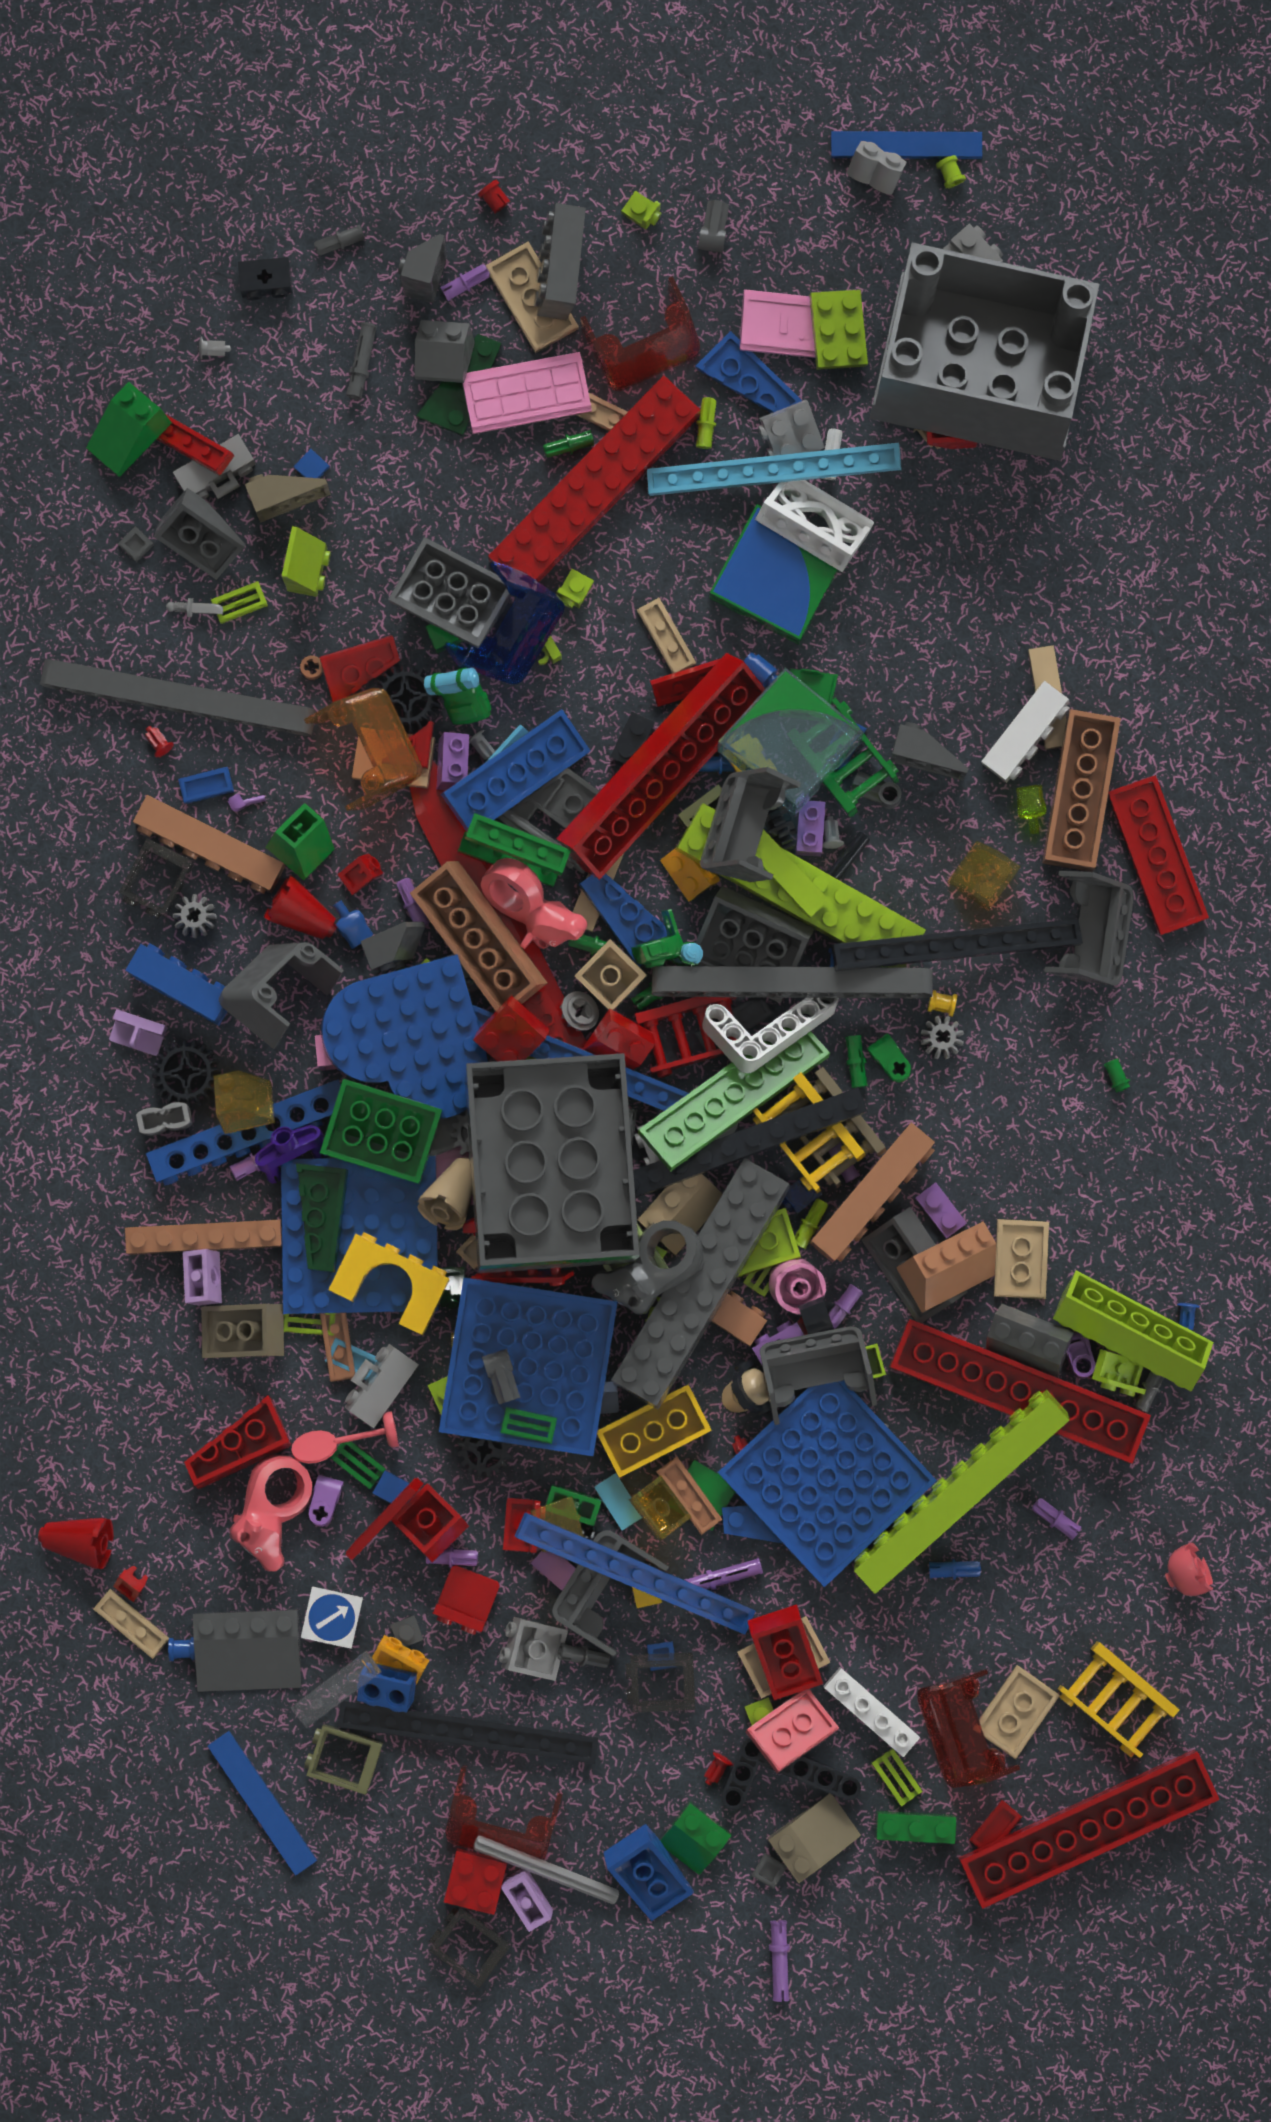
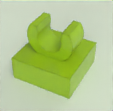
M550 634L540 638L542 645H535L532 648L533 654L537 651L545 653L544 658L538 661L539 665L546 664L549 658L553 664L562 659V655Z

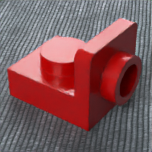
M368 853L359 856L337 875L350 893L354 895L373 879L380 877L383 871L380 869L378 860Z

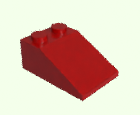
M797 1604L747 1620L774 1700L823 1684Z

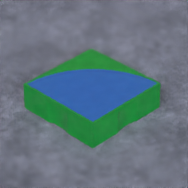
M757 504L709 593V599L740 615L757 620L767 629L799 645L838 569L756 521L755 519L762 507Z

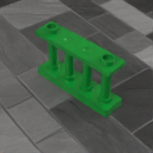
M835 697L831 700L836 708L835 712L851 724L849 725L850 731L821 753L818 751L815 754L809 747L812 744L811 741L840 719L829 715L827 723L819 722L806 733L802 732L801 734L794 728L787 736L851 818L858 813L855 806L858 803L857 800L888 776L896 784L899 781L896 775L899 770L890 759L887 762L854 722L850 716L853 712L846 702L840 703ZM858 737L867 749L837 772L832 771L829 773L825 768L827 760ZM874 757L882 769L853 791L845 793L839 786L843 783L842 780Z
M476 813L472 817L468 831L466 832L465 830L458 852L492 865L503 858L519 860L537 875L542 884L554 887L557 876L562 875L571 851L568 848Z

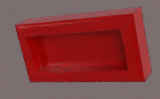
M1001 1800L969 1840L975 1846L981 1848L1008 1835L1022 1816Z

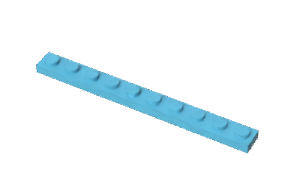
M899 443L651 468L647 469L648 494L654 496L901 470Z

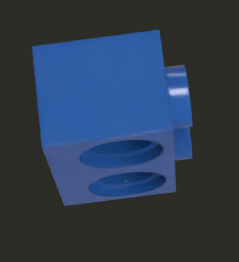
M367 1662L360 1673L357 1701L364 1702L369 1706H381L389 1708L394 1712L407 1713L414 1701L417 1673Z

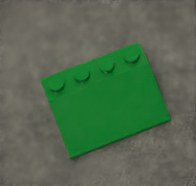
M343 1079L320 1153L421 1184L442 1109Z

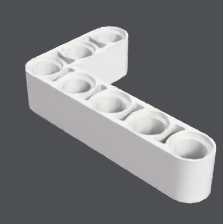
M805 998L753 1036L743 1028L724 1006L713 1004L706 1010L702 1024L703 1030L740 1071L751 1073L831 1017L835 1012L839 998ZM821 1000H827L830 1004L823 1003ZM802 1014H809L811 1017L807 1018ZM716 1018L720 1022H714L711 1019ZM783 1027H788L792 1031H786ZM731 1036H732V1037L736 1038L737 1040L732 1041V1040L728 1039L727 1037H731ZM764 1041H769L773 1045H767ZM744 1055H751L753 1059H748Z

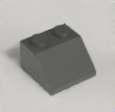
M420 321L415 339V379L465 382L475 344L470 323Z
M403 922L362 940L361 944L371 970L381 969L383 973L405 968V963L413 960L426 927L425 923Z

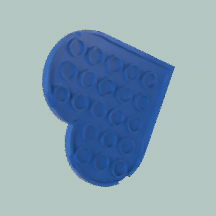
M458 954L352 983L333 997L322 1018L321 1038L323 1047L332 1064L340 1072L360 1082H387L391 1093L442 1109L440 1119L452 1117L467 1109L465 1092L466 1064L488 1062L485 1050L473 1040L479 1027Z

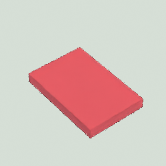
M807 1689L799 1692L749 1727L746 1733L776 1773H779L838 1731L839 1727L811 1690Z

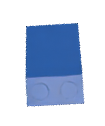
M647 1824L603 1852L608 1871L651 1921L694 1893L662 1842Z

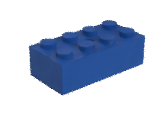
M150 943L147 947L140 944L125 971L133 978L220 1026L228 1012L219 1003V996L226 986L217 981L214 985L209 983V978L196 969H193L192 972L186 970L187 966L185 963L173 956L170 959L165 958V953Z

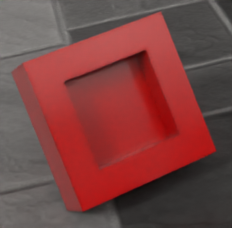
M135 1566L124 1570L113 1585L114 1588L132 1602L140 1595L148 1579L146 1575L139 1580L134 1577L133 1574L137 1569Z

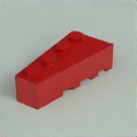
M269 1395L184 1462L196 1488L201 1489L292 1446L279 1413Z

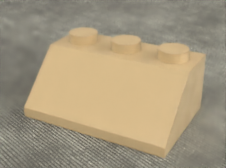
M703 1174L666 1187L638 1218L637 1222L646 1229L653 1222L656 1224L663 1220L677 1221L687 1227H691L696 1233L708 1220L723 1194ZM670 1234L660 1240L675 1256L686 1244L681 1234Z

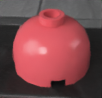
M1194 1543L1181 1546L1171 1554L1167 1565L1168 1573L1165 1574L1170 1587H1176L1180 1593L1186 1596H1198L1213 1590V1587L1209 1586L1213 1584L1209 1567L1204 1557L1202 1561L1197 1557L1195 1552L1199 1551Z

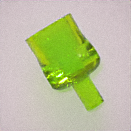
M1042 785L1016 788L1018 817L1028 819L1030 834L1039 833L1038 818L1047 813Z

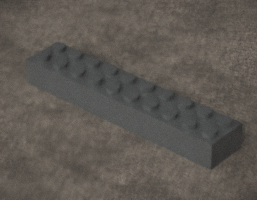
M744 1158L698 1235L703 1247V1258L697 1272L684 1282L663 1293L613 1376L612 1382L657 1410L660 1408L789 1192L790 1185L788 1182Z

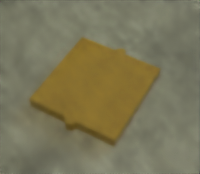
M572 1496L531 1510V1515L584 1537L579 1521L581 1516L577 1514Z

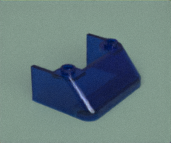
M492 561L490 566L505 584L507 591L515 596L516 599L494 637L487 636L479 648L469 645L466 649L446 642L444 647L458 667L474 668L479 674L509 684H518L526 678L561 618L565 605L558 595L525 572Z

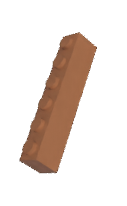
M146 795L133 820V823L138 826L137 831L147 837H151L154 834L161 838L159 842L172 849L176 845L184 849L182 854L193 860H196L198 856L206 860L205 865L215 871H219L222 868L229 872L228 877L239 883L243 879L252 883L250 888L261 894H264L265 891L273 892L285 868L283 862L149 795Z
M264 1220L125 1228L126 1254L176 1253L201 1249L215 1251L282 1247V1221Z

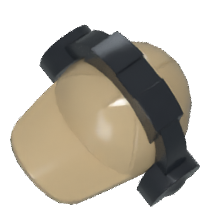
M751 1359L741 1362L734 1368L736 1372L733 1375V1381L723 1390L722 1402L726 1409L732 1412L740 1413L749 1410L758 1413L760 1416L769 1413L771 1407L770 1402L767 1403L769 1397L764 1374L757 1369L748 1370L754 1365Z

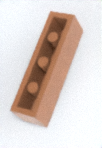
M731 1291L725 1297L711 1322L750 1347L767 1322L763 1318L765 1313L753 1305L751 1308H748L742 1304L744 1299Z

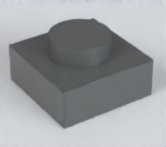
M415 1615L390 1624L395 1638L400 1640L405 1647L424 1640Z

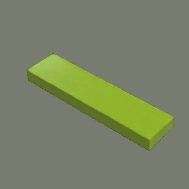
M763 829L755 856L762 859L764 869L774 874L773 879L811 918L829 899Z

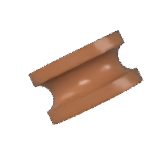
M307 656L302 660L300 669L305 678L315 680L323 674L318 657ZM313 661L315 665H319V669H315L316 673L311 674L309 670H305V666H309L308 662Z

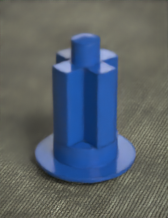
M1178 1303L1177 1305L1181 1306L1179 1324L1189 1330H1194L1195 1310L1200 1308V1306L1193 1303Z

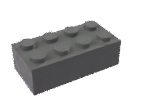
M556 203L553 210L548 211L546 220L543 221L542 235H545L544 244L541 243L539 259H543L541 267L538 268L536 282L540 283L539 292L536 291L534 306L538 307L537 316L567 321L576 304L586 211L584 207Z

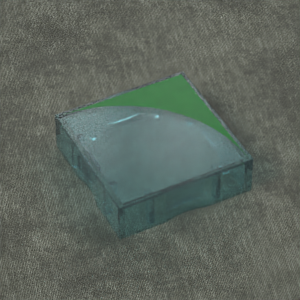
M785 668L718 741V752L741 771L769 767L801 782L799 788L785 790V800L782 804L796 815L819 790L825 778L837 769L862 742L863 731Z

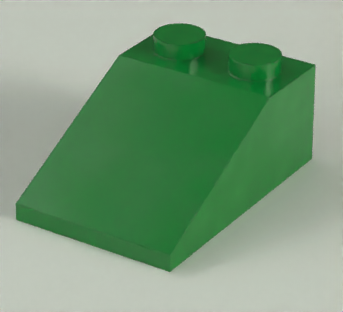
M128 382L111 399L86 449L120 477L172 422L160 407Z

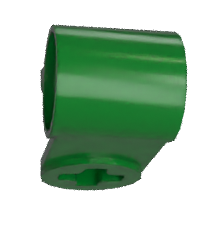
M888 1033L866 1048L891 1080L900 1083L909 1078L911 1066ZM897 1064L899 1067L904 1065V1075L901 1076L899 1073L893 1074L895 1071L894 1065Z

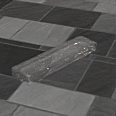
M365 1651L293 1705L291 1709L305 1728H307L382 1671L369 1653Z

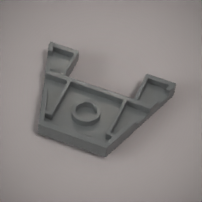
M567 768L510 810L529 822L539 808L556 822L567 828L599 793V790ZM578 864L574 866L582 874L586 873Z

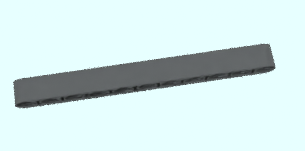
M45 659L40 685L47 688L303 736H312L317 713L315 709L51 659Z
M658 966L652 968V995L659 997L921 999L933 996V970L928 968H865L835 972V967Z

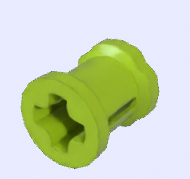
M956 155L946 157L936 164V168L941 170L944 177V186L948 189L966 180L965 175L961 174L956 163L958 160Z

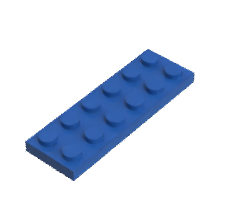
M561 709L444 791L441 796L467 832L474 813L495 820L588 754L590 749Z

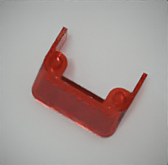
M673 276L668 278V290L674 301L665 310V321L668 328L623 348L619 339L612 334H605L596 338L586 316L581 317L583 334L611 389L615 391L626 390L685 363L698 355L700 341L690 311Z
M987 1669L943 1680L920 1688L917 1692L918 1702L943 1777L951 1788L988 1783L1021 1770L1019 1765L1006 1767L1004 1755L996 1748H988L972 1701V1699L977 1698L979 1695L980 1683L977 1678L987 1675Z
M463 1764L445 1829L447 1840L454 1845L474 1850L476 1838L483 1836L544 1860L547 1855L563 1791L558 1790L551 1818L545 1816L533 1817L528 1822L525 1833L476 1821V1802L473 1798L460 1794L468 1767Z

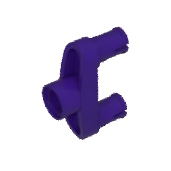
M312 1125L293 1131L289 1127L277 1128L271 1135L272 1142L256 1154L255 1163L260 1171L265 1173L270 1183H277L274 1176L277 1177L278 1181L281 1180V1170L278 1166L311 1150L315 1159L322 1158L320 1151L324 1140L323 1134L318 1127Z

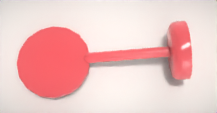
M392 1411L384 1413V1428L338 1438H335L330 1432L321 1430L305 1433L292 1444V1454L299 1462L307 1464L318 1463L331 1457L337 1450V1444L386 1434L390 1447H398L399 1442Z

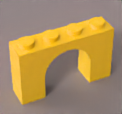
M363 1232L362 1236L355 1234L328 1290L354 1302L366 1275L372 1269L384 1264L399 1266L407 1272L412 1282V1296L399 1324L423 1336L450 1281L449 1278L445 1277L447 1272L436 1266H433L430 1270L422 1266L423 1260L411 1254L407 1259L399 1255L400 1249L386 1243L385 1247H382L375 1243L377 1238Z

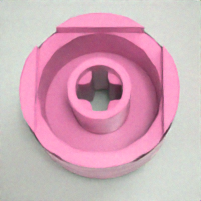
M798 1258L780 1263L772 1268L769 1278V1290L773 1299L782 1308L794 1314H800L798 1306L825 1295L826 1283L823 1275L817 1268L805 1259ZM800 1282V1284H798V1289H793V1287L796 1286V1283Z

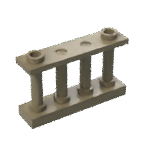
M824 1067L815 1072L818 1080L815 1081L813 1088L818 1094L828 1092L833 1097L843 1093ZM807 1097L804 1099L799 1098L776 1117L798 1110L810 1101ZM861 1115L846 1121L847 1125L844 1127L850 1134L859 1132L865 1139L861 1142L863 1145L860 1146L865 1154L875 1152L879 1157L886 1152L884 1144ZM806 1136L799 1138L804 1146L809 1143ZM839 1137L831 1138L811 1155L821 1166L825 1163L822 1156L839 1144L841 1140ZM854 1157L851 1159L847 1158L823 1178L829 1185L834 1183L839 1188L841 1182L837 1177L855 1164L857 1160Z

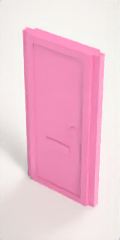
M744 290L740 350L815 358L809 296Z
M580 352L469 372L466 374L465 382L462 383L473 434L592 412Z

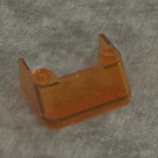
M371 688L337 700L304 719L306 724L324 723L330 720L337 726H345L352 722L373 768L367 770L361 778V786L365 795L345 806L347 811L366 809L415 782L422 774V765L388 693L381 688Z

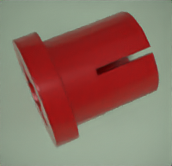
M497 179L489 183L477 194L480 199L485 200L495 214L510 203L509 198L499 187L500 183Z

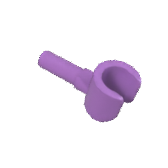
M236 794L229 798L228 803L233 811L238 812L246 806L266 800L264 795L243 800L240 794Z

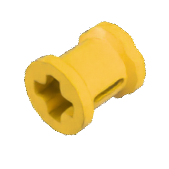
M933 990V996L930 997L927 1011L944 1012L953 1017L957 994L950 996Z

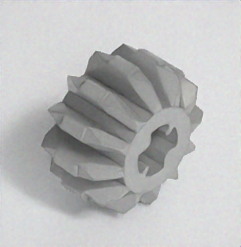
M193 894L192 902H189L187 897H183V902L186 905L184 907L180 904L175 905L176 909L181 911V913L173 914L174 919L180 920L175 924V927L177 929L184 927L182 931L184 936H187L191 930L193 938H197L198 930L201 931L203 936H206L207 931L204 927L207 926L210 929L215 927L214 924L208 921L217 919L216 914L209 913L215 908L214 905L209 904L205 906L208 900L206 897L201 898L198 903V896L196 894ZM195 910L198 913L200 911L201 914L198 915L199 920L194 922L192 919L190 922L191 912Z
M936 1016V1026L932 1022L927 1021L926 1026L931 1031H921V1035L929 1037L921 1040V1045L930 1044V1047L925 1052L929 1054L933 1049L936 1050L935 1059L940 1057L941 1052H943L945 1059H949L948 1049L956 1055L959 1051L954 1045L962 1046L964 1043L962 1040L956 1039V1037L964 1034L963 1030L954 1031L959 1023L956 1021L952 1026L948 1025L950 1021L948 1016L945 1017L944 1024H941L940 1017ZM936 1033H947L948 1037L946 1040H949L948 1043L944 1041L941 1043L937 1042L936 1039L939 1036Z

